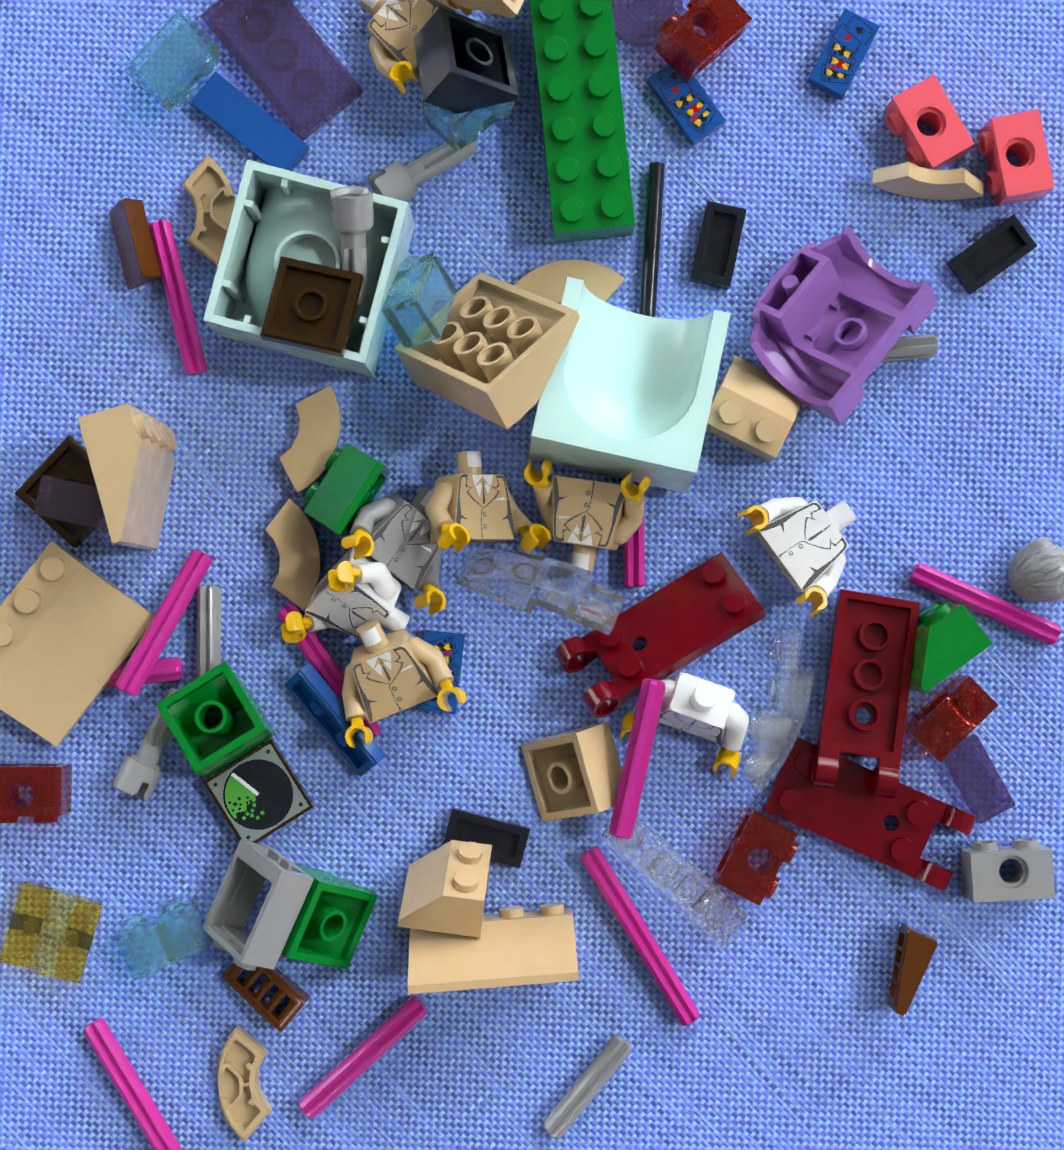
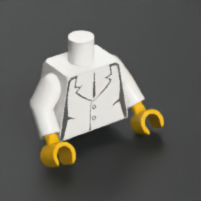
M801 497L773 498L758 506H751L737 514L738 519L747 516L752 523L751 529L745 531L747 535L754 533L796 592H804L796 599V604L800 605L805 600H808L813 607L812 612L809 614L810 617L824 609L827 605V598L837 586L846 563L844 551L849 547V544L840 531L857 519L849 505L842 500L825 512L816 500L808 503Z
M351 547L319 581L306 607L304 617L297 611L287 614L285 623L280 627L283 641L286 643L300 642L306 637L305 629L313 632L327 628L341 630L360 639L356 632L357 628L363 623L377 619L381 627L391 633L405 629L410 616L395 607L402 589L401 585L391 575L384 563L374 562L368 556L354 560L355 547Z
M679 672L671 677L660 680L666 684V690L658 722L722 744L723 747L718 750L713 771L716 773L721 764L727 765L732 770L730 778H733L741 760L739 751L742 748L749 723L746 711L739 704L734 703L736 692L684 672ZM637 702L633 707L634 713H628L623 717L620 732L621 739H623L625 733L631 732Z

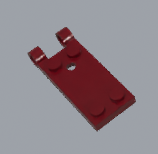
M720 552L582 638L576 636L563 641L557 647L555 656L567 673L578 672L599 657L613 680L611 682L601 681L591 686L585 692L583 701L595 718H603L639 695L643 679L663 680L763 619L766 617V614L761 604L724 554ZM645 640L647 642L644 649L639 651L633 649V645L637 641Z
M840 589L837 592L817 750L811 772V784L813 786L834 788L838 775L839 755L841 753L877 759L872 774L871 794L873 796L895 798L899 785V770L920 602ZM859 708H864L869 712L870 719L867 723H860L856 719L855 714Z
M794 736L762 809L945 891L953 872L920 858L936 821L970 835L977 817L900 782L894 799L873 796L871 794L873 770L839 756L838 775L834 788L813 786L811 784V772L817 746ZM888 815H894L898 820V824L893 830H887L883 825V820Z

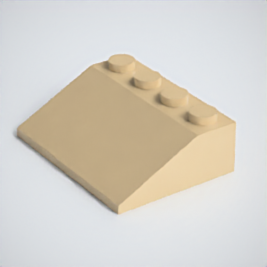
M480 272L397 344L394 349L415 384L508 430L513 424L519 422L525 413L539 401L580 319V315L577 310Z
M130 404L78 417L112 544L149 551L158 549L175 465L172 451L177 450V442L172 428L165 427V423Z
M51 541L0 605V710L54 746L59 747L111 680L109 679L110 675L121 667L136 648L154 615L67 548Z
M564 903L541 904L540 911L524 912L523 906L502 907L499 909L500 914H483L480 938L410 929L408 995L579 981L572 908H564Z

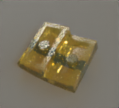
M22 880L0 953V962L39 970V975L80 983L103 904L73 893Z

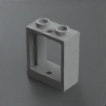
M241 839L202 929L214 939L213 945L234 956L233 962L237 966L250 971H255L257 966L274 970L314 878L273 847ZM267 879L272 885L251 933L248 935L243 931V928L264 880Z

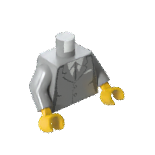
M422 487L411 503L390 495L360 507L357 510L350 535L341 540L342 547L344 549L355 547L354 560L368 556L374 562H382L400 584L415 591L419 588L422 593L418 594L413 601L416 608L422 609L429 605L428 612L430 615L442 611L446 606L445 595L439 590L442 548L437 543L430 542L431 522L424 510L432 492Z

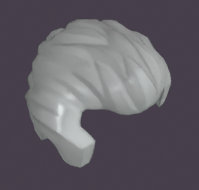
M1049 537L1036 538L1021 548L1012 558L1007 570L1009 583L1012 585L1016 595L1028 601L1064 600V548L1053 545Z

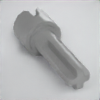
M463 132L407 165L395 161L369 176V184L375 194L408 202L416 197L417 186L475 154L476 143L468 132Z
M344 186L335 188L330 192L332 227L341 235L342 270L360 273L364 278L357 307L368 301L366 232L374 226L373 192H369L366 187Z
M169 689L165 698L178 690ZM159 710L137 753H132L131 756L126 755L111 784L119 790L130 795H137L147 802L163 773L160 771L161 766L158 763L173 735Z

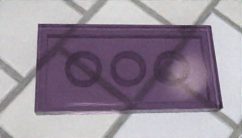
M219 0L200 16L302 141L306 140L364 93L362 87L290 0Z

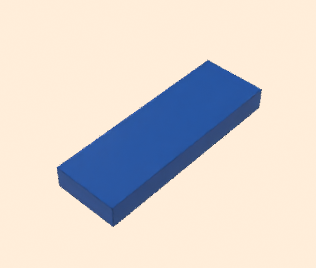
M216 71L191 101L193 107L266 165L293 171L310 150L306 143Z
M310 662L300 668L284 684L360 777L387 756L374 740H372L370 745L366 744L365 733L361 729L357 730L353 736L355 748L350 747L346 743L345 733L352 725L351 722L346 720L344 704Z

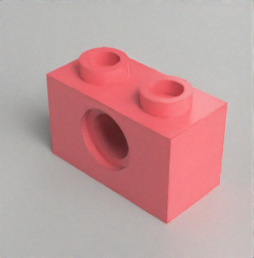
M935 74L893 97L884 109L887 113L885 120L888 128L895 136L899 135L906 146L905 155L908 162L919 167L939 170L965 155L975 144ZM924 121L929 123L934 130V135H923L917 127V122Z
M1039 109L991 118L979 134V149L983 157L987 156L989 172L986 175V185L989 194L995 197L996 206L1034 200L1046 196L1055 187ZM1006 152L1016 153L1020 157L1021 167L1011 165L1006 158Z

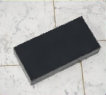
M707 201L690 282L729 290L747 209Z
M1013 214L946 264L970 296L1038 245L1015 214Z
M453 807L443 845L451 840L492 845L490 861L520 868L530 827Z

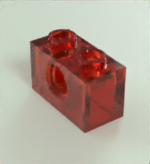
M691 0L687 5L689 9L681 17L676 13L673 14L659 28L658 31L661 36L654 49L686 84L736 42L752 21L749 14L736 0ZM693 27L702 28L707 33V36L698 34Z
M958 674L905 726L904 733L929 759L941 762L998 704L971 676Z
M0 764V823L18 822V816H33L34 823L58 822V816L71 812L72 764ZM22 783L29 785L33 790V800L30 804L23 802L19 797V787Z
M750 806L712 876L716 883L760 906L763 898L770 899L779 883V878L776 877V874L782 863L788 864L795 855L799 845L795 841L798 833ZM758 847L766 848L768 852L766 863L760 867L750 866L748 863L750 852Z

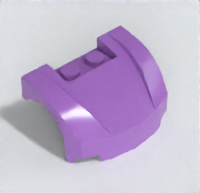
M845 227L842 229L841 235H835L818 246H815L814 243L804 246L773 276L753 310L752 318L754 325L750 344L765 369L790 394L817 413L842 425L865 396L861 385L904 331L908 330L915 333L938 302L931 284L927 282L915 283L905 281L894 276L868 255L853 229Z

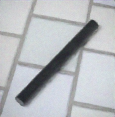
M660 162L649 163L640 314L656 317L665 164Z

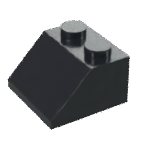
M439 7L414 37L423 102L459 114L512 102L519 96L507 32Z

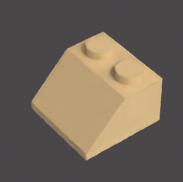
M735 355L712 399L706 431L767 462H771L777 457L796 419L802 402L790 394L769 372Z
M609 722L580 727L521 745L542 822L600 813L614 807L622 767Z
M451 840L411 863L408 867L397 927L480 938L492 845Z

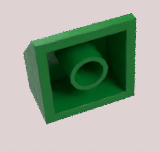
M348 443L345 444L342 450L337 447L332 452L325 464V468L329 470L321 484L315 481L303 499V502L308 504L303 512L343 537L350 535L357 510L374 500L391 473L384 464Z
M936 602L919 613L918 618L920 621L917 624L909 690L928 692L993 644L963 603L948 604L944 602L939 605Z
M227 661L222 662L156 704L194 772L207 778L276 735L257 701Z
M295 864L313 877L314 880L281 954L288 959L348 969L378 894L323 870Z

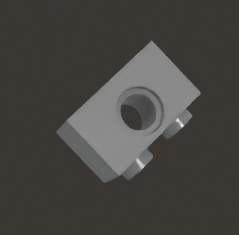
M1037 838L1013 839V845L998 846L997 841L981 840L972 842L973 848L960 849L963 894L971 902L984 903L1055 898L1052 849L1038 844ZM1012 859L1015 865L1014 872L1010 877L1002 879L999 874L1000 866L1004 861Z

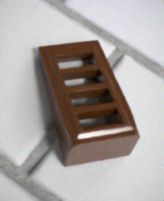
M903 922L899 929L888 1005L897 1014L902 1016L906 1015L938 945L937 941L930 935Z
M233 963L222 978L267 1022L281 1033L304 1006L310 995L276 967L273 970L257 966L256 970L252 971L243 981L238 975L244 968ZM263 972L268 978L255 991L250 986ZM275 984L280 989L268 1002L263 996ZM287 995L291 1001L280 1012L275 1007Z

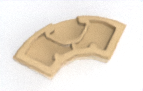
M207 155L182 185L192 197L196 210L195 227L187 241L218 267L236 198L224 172Z
M905 162L873 170V185L901 196L928 200H961L983 197L984 183L965 168L936 170Z
M578 259L560 260L532 270L514 286L561 304L567 277L584 280V285L590 293L600 300L607 302L624 283L625 278L612 269L595 262Z
M331 385L296 403L300 418L298 435L292 447L279 457L298 494L307 490L315 481L320 479L327 470L325 464L328 458L338 446L341 435V413L337 396Z
M289 498L265 529L275 541L280 555L279 572L272 587L305 611L320 581L322 568L319 539L312 522L305 512Z
M237 1025L227 1039L220 1055L217 1068L220 1106L226 1120L235 1133L245 1142L271 1112L273 1106L263 1095L259 1081L261 1063L268 1049L240 1025Z

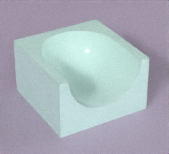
M247 160L203 321L224 338L374 377L415 227L409 203L373 193L374 226L366 232L368 301L362 306L356 307L344 358L262 340L260 333L281 256L342 269L341 235L332 227L330 192L335 188L344 187L345 185Z
M567 277L561 304L577 310L580 319L539 399L528 458L539 461L547 459L553 464L624 479L632 471L633 482L640 483L645 476H648L651 479V486L685 493L697 474L731 313L714 310L705 317L685 320L641 315L600 300L587 290L584 280Z

